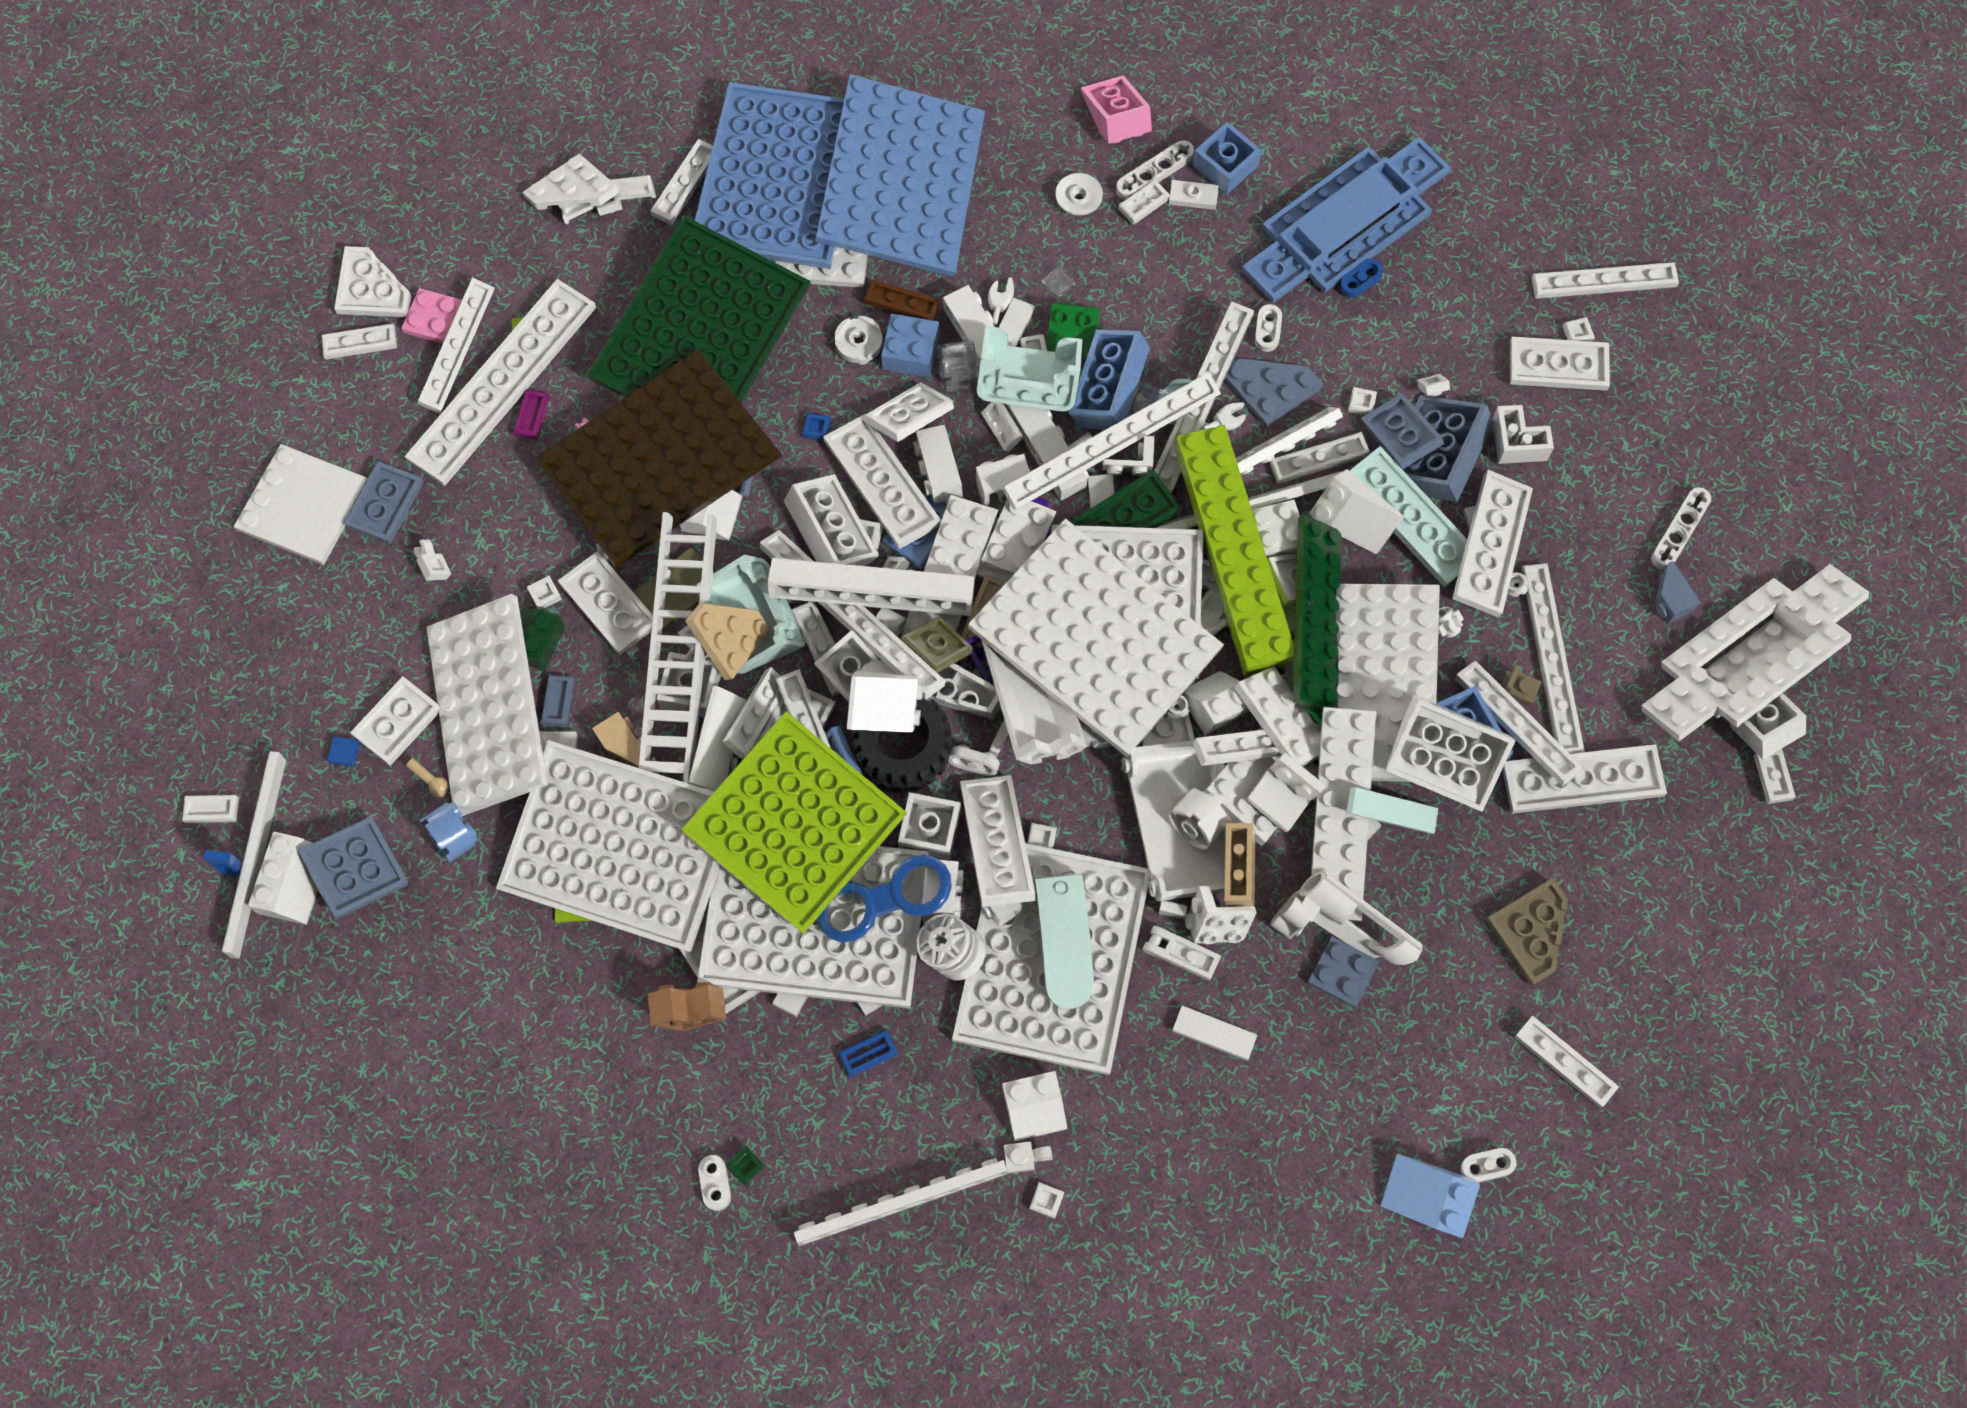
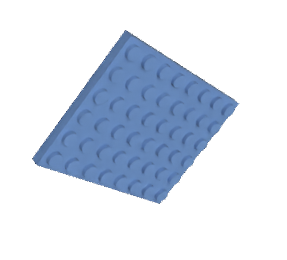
M850 74L815 241L954 277L985 111Z
M729 82L695 221L769 260L831 269L836 247L816 242L815 238L844 99Z

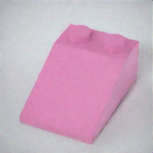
M1124 75L1081 88V93L1097 128L1108 144L1119 143L1124 139L1139 137L1144 133L1152 131L1150 106Z

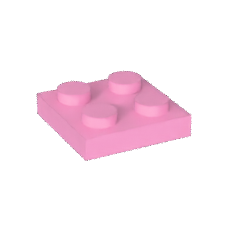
M419 288L401 328L403 333L443 344L462 300Z

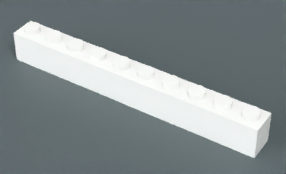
M969 285L943 297V309L980 368L985 326L994 327V322L989 311H984L982 308V301L978 293L972 292ZM1006 404L1025 436L1022 439L1039 467L1073 448L1065 443L1062 429L1054 425L1050 410ZM1087 470L1053 488L1060 501L1087 488V479L1089 478Z

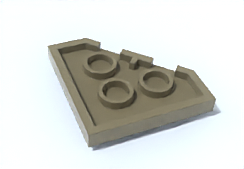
M1553 878L1486 919L1531 986L1553 974L1557 967V956L1561 944L1564 927L1563 921L1568 899Z

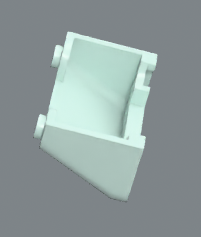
M985 326L977 394L981 399L989 402L1055 411H1067L1074 406L1080 376L1082 339L1063 338L1058 342L1056 352L1007 346L1008 335L1003 329Z
M749 555L741 556L714 573L710 594V604L758 610L771 629L738 671L741 674L793 653L805 646V639L787 600L769 597L768 577L771 566L764 559Z

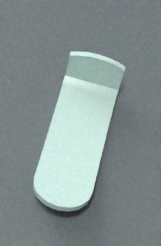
M1078 873L1033 877L1032 880L1033 884H1035L1047 995L1054 1004L1061 1008L1073 1009L1080 1007L1089 1000L1094 986L1083 876Z

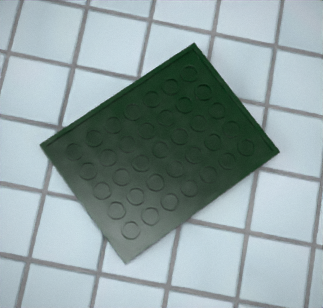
M683 215L587 376L589 379L615 393L627 397L699 349L742 403L808 291L811 281Z

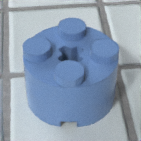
M446 802L420 819L423 828L426 827L429 831L428 836L443 857H446L448 863H451L476 846L475 842L478 841L477 834L469 823L465 825L462 823V813L454 802L450 804Z

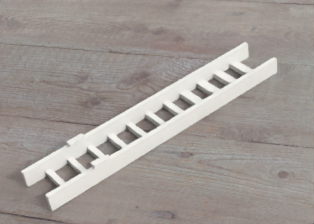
M663 512L639 768L655 773L684 774L683 782L689 784L697 747L705 650L696 637L662 635L663 617L688 618L693 612L664 610L666 592L700 594L699 604H710L717 518L713 514H707L706 536L671 535L673 517L668 512ZM670 543H705L703 561L669 560ZM668 567L701 568V586L668 585L671 575ZM661 643L696 644L694 662L659 661ZM659 668L693 670L692 687L657 685ZM656 694L691 696L690 710H655ZM654 721L687 722V737L652 735ZM651 746L686 748L685 763L649 761Z

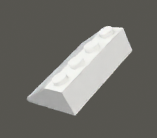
M1414 695L1403 717L1386 771L1483 812L1516 740L1508 734Z

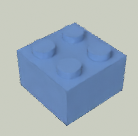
M1226 122L1195 150L1193 167L1213 184L1219 185L1218 188L1225 194H1228L1259 166L1262 150L1230 123Z
M891 314L881 356L883 370L930 377L939 339V322Z

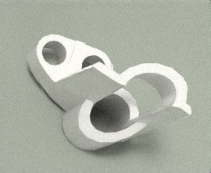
M1324 870L1318 871L1309 877L1301 889L1295 892L1281 907L1270 923V926L1286 938L1292 939L1293 936L1301 934L1309 921L1315 922L1357 950L1373 958L1383 957L1388 962L1396 965L1413 963L1419 958L1423 950V945ZM1355 908H1358L1398 938L1399 941L1392 946L1383 947L1347 919Z

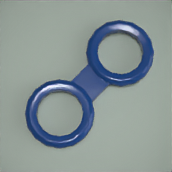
M925 854L912 856L898 866L889 883L868 889L861 883L849 881L836 897L843 893L851 892L860 895L864 900L865 914L858 926L847 931H840L831 927L828 921L830 904L817 918V923L822 933L829 939L845 943L856 941L866 935L873 926L876 917L899 909L906 914L917 917L930 915L940 909L948 900L952 888L951 874L946 865L936 857ZM922 866L933 868L940 877V887L936 896L925 904L916 905L906 901L902 894V883L909 871Z

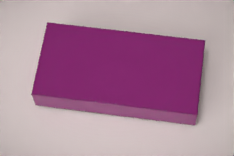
M526 389L513 429L514 436L538 440L551 398L550 394Z

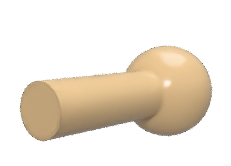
M413 758L406 764L412 772L428 784L431 795L442 797L447 794L449 783L445 778L434 777Z

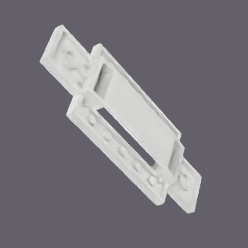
M1831 564L1795 591H1791L1773 578L1661 662V668L1676 680L1642 705V712L1678 741L1682 740L1713 715L1716 718L1723 716L1735 727L1740 726L1851 641V634L1836 624V622L1867 600L1869 591ZM1774 612L1772 620L1708 668H1700Z

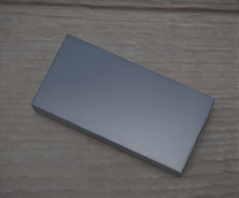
M548 675L540 721L541 725L567 727L575 681L574 677Z

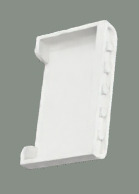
M1194 740L1136 747L1128 757L1122 758V768L1124 773L1128 775L1150 875L1149 892L1157 901L1196 896L1199 886H1210L1212 894L1225 892L1226 830L1206 850H1202L1188 843L1191 838L1186 834L1181 837L1169 819L1173 808L1193 788L1204 792L1225 767L1224 763L1201 766L1192 745Z

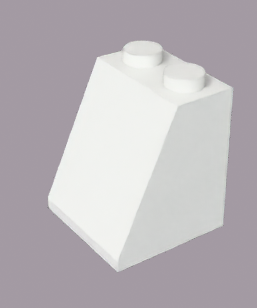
M857 671L851 678L847 729L913 732L915 725L919 726L921 710H916L917 700H922L923 684H919V677Z

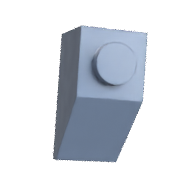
M1674 561L1669 562L1662 572L1655 600L1658 615L1661 618H1665L1668 624L1693 612L1700 604L1699 599Z

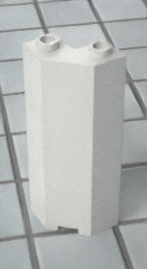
M982 640L1016 760L1032 765L1041 763V758L1056 756V760L1065 759L1086 748L1078 717Z

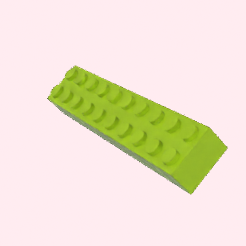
M1221 425L1177 436L1174 449L1199 530H1203V544L1244 677L1258 674L1273 666L1278 669L1293 665V640L1226 426Z

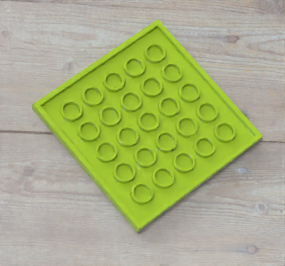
M786 711L681 829V832L801 934H804L907 815V812Z

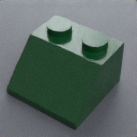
M519 609L528 666L545 671L562 636L565 625L560 616L541 609Z

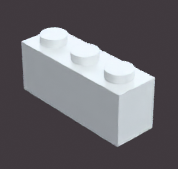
M945 425L916 431L917 441L913 442L915 455L921 456V461H918L921 476L926 475L927 480L924 481L926 494L932 495L934 504L949 501L950 495L962 498V484Z

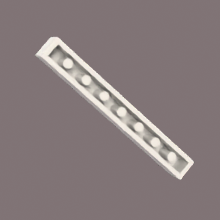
M772 558L768 577V593L770 598L971 616L975 576Z

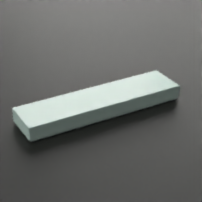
M1350 787L1347 814L1428 834H1435L1438 808L1357 787Z

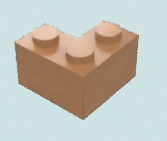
M711 982L698 983L695 985L696 988L690 990L688 988L675 989L674 985L658 987V991L648 994L651 1026L686 1031L726 1020L723 988L712 986Z

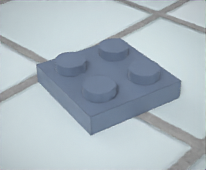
M1331 936L1307 984L1355 1009L1379 961Z

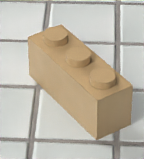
M1226 823L1224 901L1227 907L1254 906L1255 829L1253 823Z

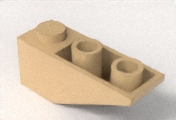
M617 712L592 728L610 756L627 765L639 768L641 737L636 739L632 731L635 730V727L628 717L623 719L620 713ZM655 757L649 759V761H657Z

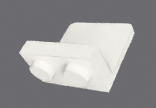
M1199 886L1196 896L1192 899L1189 913L1185 916V924L1187 929H1190L1195 944L1237 943L1245 939L1257 912L1254 906L1216 908L1210 886Z

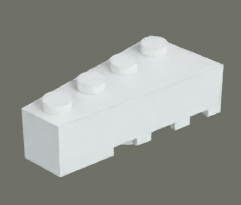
M952 664L938 672L945 680V686L927 698V701L933 699L941 706L992 720L995 718L1001 705L994 685L956 664Z

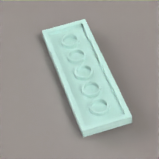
M1381 446L1352 468L1350 472L1404 516L1394 530L1395 535L1432 575L1446 587L1459 574L1467 539Z

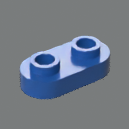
M1367 259L1346 273L1340 283L1342 294L1355 298L1378 283L1383 273L1381 263L1375 259ZM1371 272L1373 276H1368L1366 273ZM1348 285L1355 286V289L1349 288Z

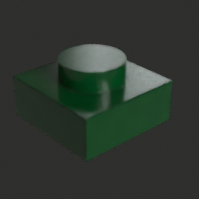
M747 1146L726 1164L745 1186L765 1168V1165Z

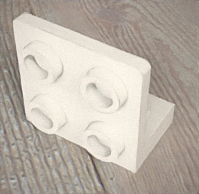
M1144 436L1143 443L1139 442L1138 461L1104 459L1102 470H1107L1108 475H1122V471H1132L1133 476L1145 475L1153 468L1154 436Z
M1284 753L1270 765L1248 796L1247 801L1283 831L1288 832L1308 803L1323 791L1325 785L1287 753Z

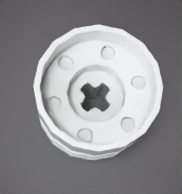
M947 913L935 915L926 921L917 937V951L920 958L948 979L956 981L967 979L974 975L983 964L986 955V945L982 936L956 915Z

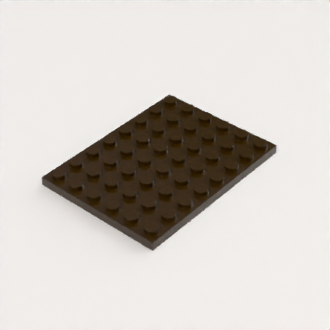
M698 349L537 455L535 459L617 568L660 539L663 512H668L673 517V530L782 456L777 447Z

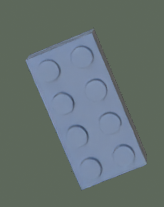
M1096 329L1078 383L1075 404L1068 412L1079 428L1106 430L1128 417L1150 349L1140 331Z

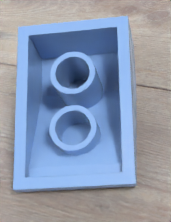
M1397 1153L1380 1206L1437 1230L1463 1238L1480 1184L1475 1179Z

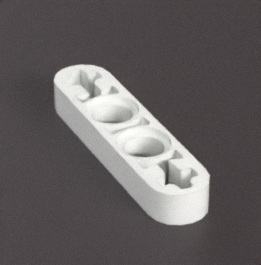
M1179 141L1120 178L1116 188L1118 197L1126 200L1154 179L1160 182L1187 165L1193 158V145L1188 141ZM1179 150H1181L1182 152L1187 151V155H1185L1184 153H1181L1179 155ZM1160 161H1168L1171 166L1163 169L1159 167L1158 163ZM1147 172L1152 175V178L1145 181L1139 175ZM1123 186L1127 188L1131 186V191L1128 189L1123 190Z
M1694 488L1686 497L1652 554V563L1656 568L1664 570L1669 562H1675L1711 502V495L1706 489ZM1697 496H1700L1702 498L1696 509L1692 508ZM1681 515H1690L1693 518V523H1683ZM1669 534H1679L1682 542L1678 544L1673 543L1669 538ZM1668 548L1671 551L1664 562L1661 560V555Z

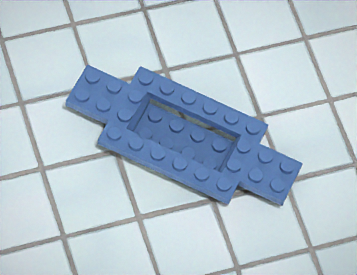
M1420 137L1389 159L1387 157L1381 159L1368 146L1262 224V229L1274 243L1244 264L1241 271L1272 303L1276 302L1308 277L1326 293L1341 282L1342 277L1364 260L1372 259L1431 215L1432 209L1419 195L1448 175L1451 167ZM1395 205L1398 206V208L1393 210L1391 213H1389L1375 225L1370 227L1368 230H1366L1356 239L1351 241L1349 244H1347L1333 256L1328 258L1331 252H1333L1347 240L1352 238L1354 235H1356L1370 223L1375 221L1389 209H1391Z

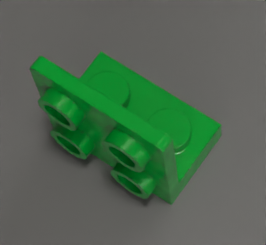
M1053 302L1051 305L1047 351L1056 352V346L1063 338L1082 339L1081 356L1087 357L1096 329L1098 328L1101 308Z

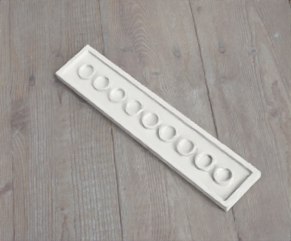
M557 279L404 456L406 461L445 486L596 309L595 303Z

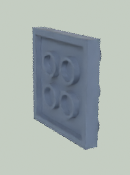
M372 816L299 850L301 859L335 920L408 885L405 875Z

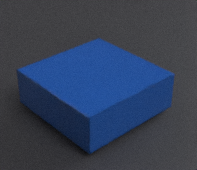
M807 413L802 437L824 441L823 437L829 433L831 417Z
M333 737L327 761L331 764L355 767L361 743L359 740Z

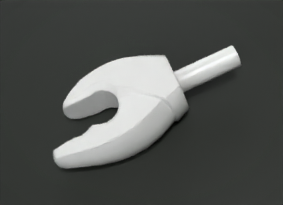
M1011 277L1008 278L1005 292L1000 293L997 291L998 281L994 282L989 290L988 303L990 309L994 311L993 324L995 325L998 323L1000 312H1004L1013 299L1014 283Z
M1231 403L1223 406L1214 416L1213 422L1203 426L1202 429L1225 425L1227 431L1239 427L1245 421L1246 415L1234 417L1232 414L1243 408L1244 403Z

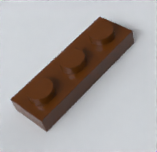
M872 279L864 299L865 304L908 317L934 321L940 307V299L874 279Z

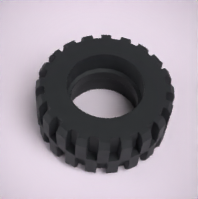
M923 697L922 700H917L916 710H921L918 727L925 732L927 744L918 755L910 759H893L886 756L880 750L878 740L883 731L853 730V745L856 759L862 768L863 774L866 777L872 778V783L878 787L883 784L885 785V790L893 792L895 787L900 788V793H906L910 787H914L915 791L923 789V783L927 782L930 785L936 781L935 776L937 774L942 775L945 770V763H949V755L952 748L950 723L947 722V715L944 710H939V704L935 700L927 701Z

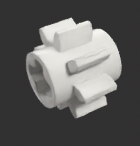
M1450 607L1439 609L1438 634H1441L1442 637L1451 638L1461 631L1463 626L1461 621L1464 619L1459 610L1454 611Z

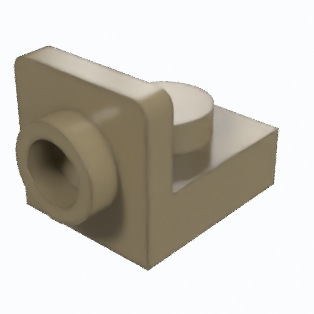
M1516 665L1512 672L1509 670L1506 672L1502 685L1506 686L1505 690L1515 700L1531 706L1542 681L1519 672L1521 667Z

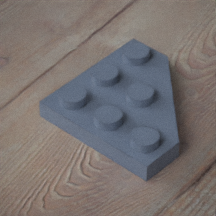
M1241 358L1230 365L1224 378L1227 384L1265 427H1268L1318 392L1324 385L1307 366Z

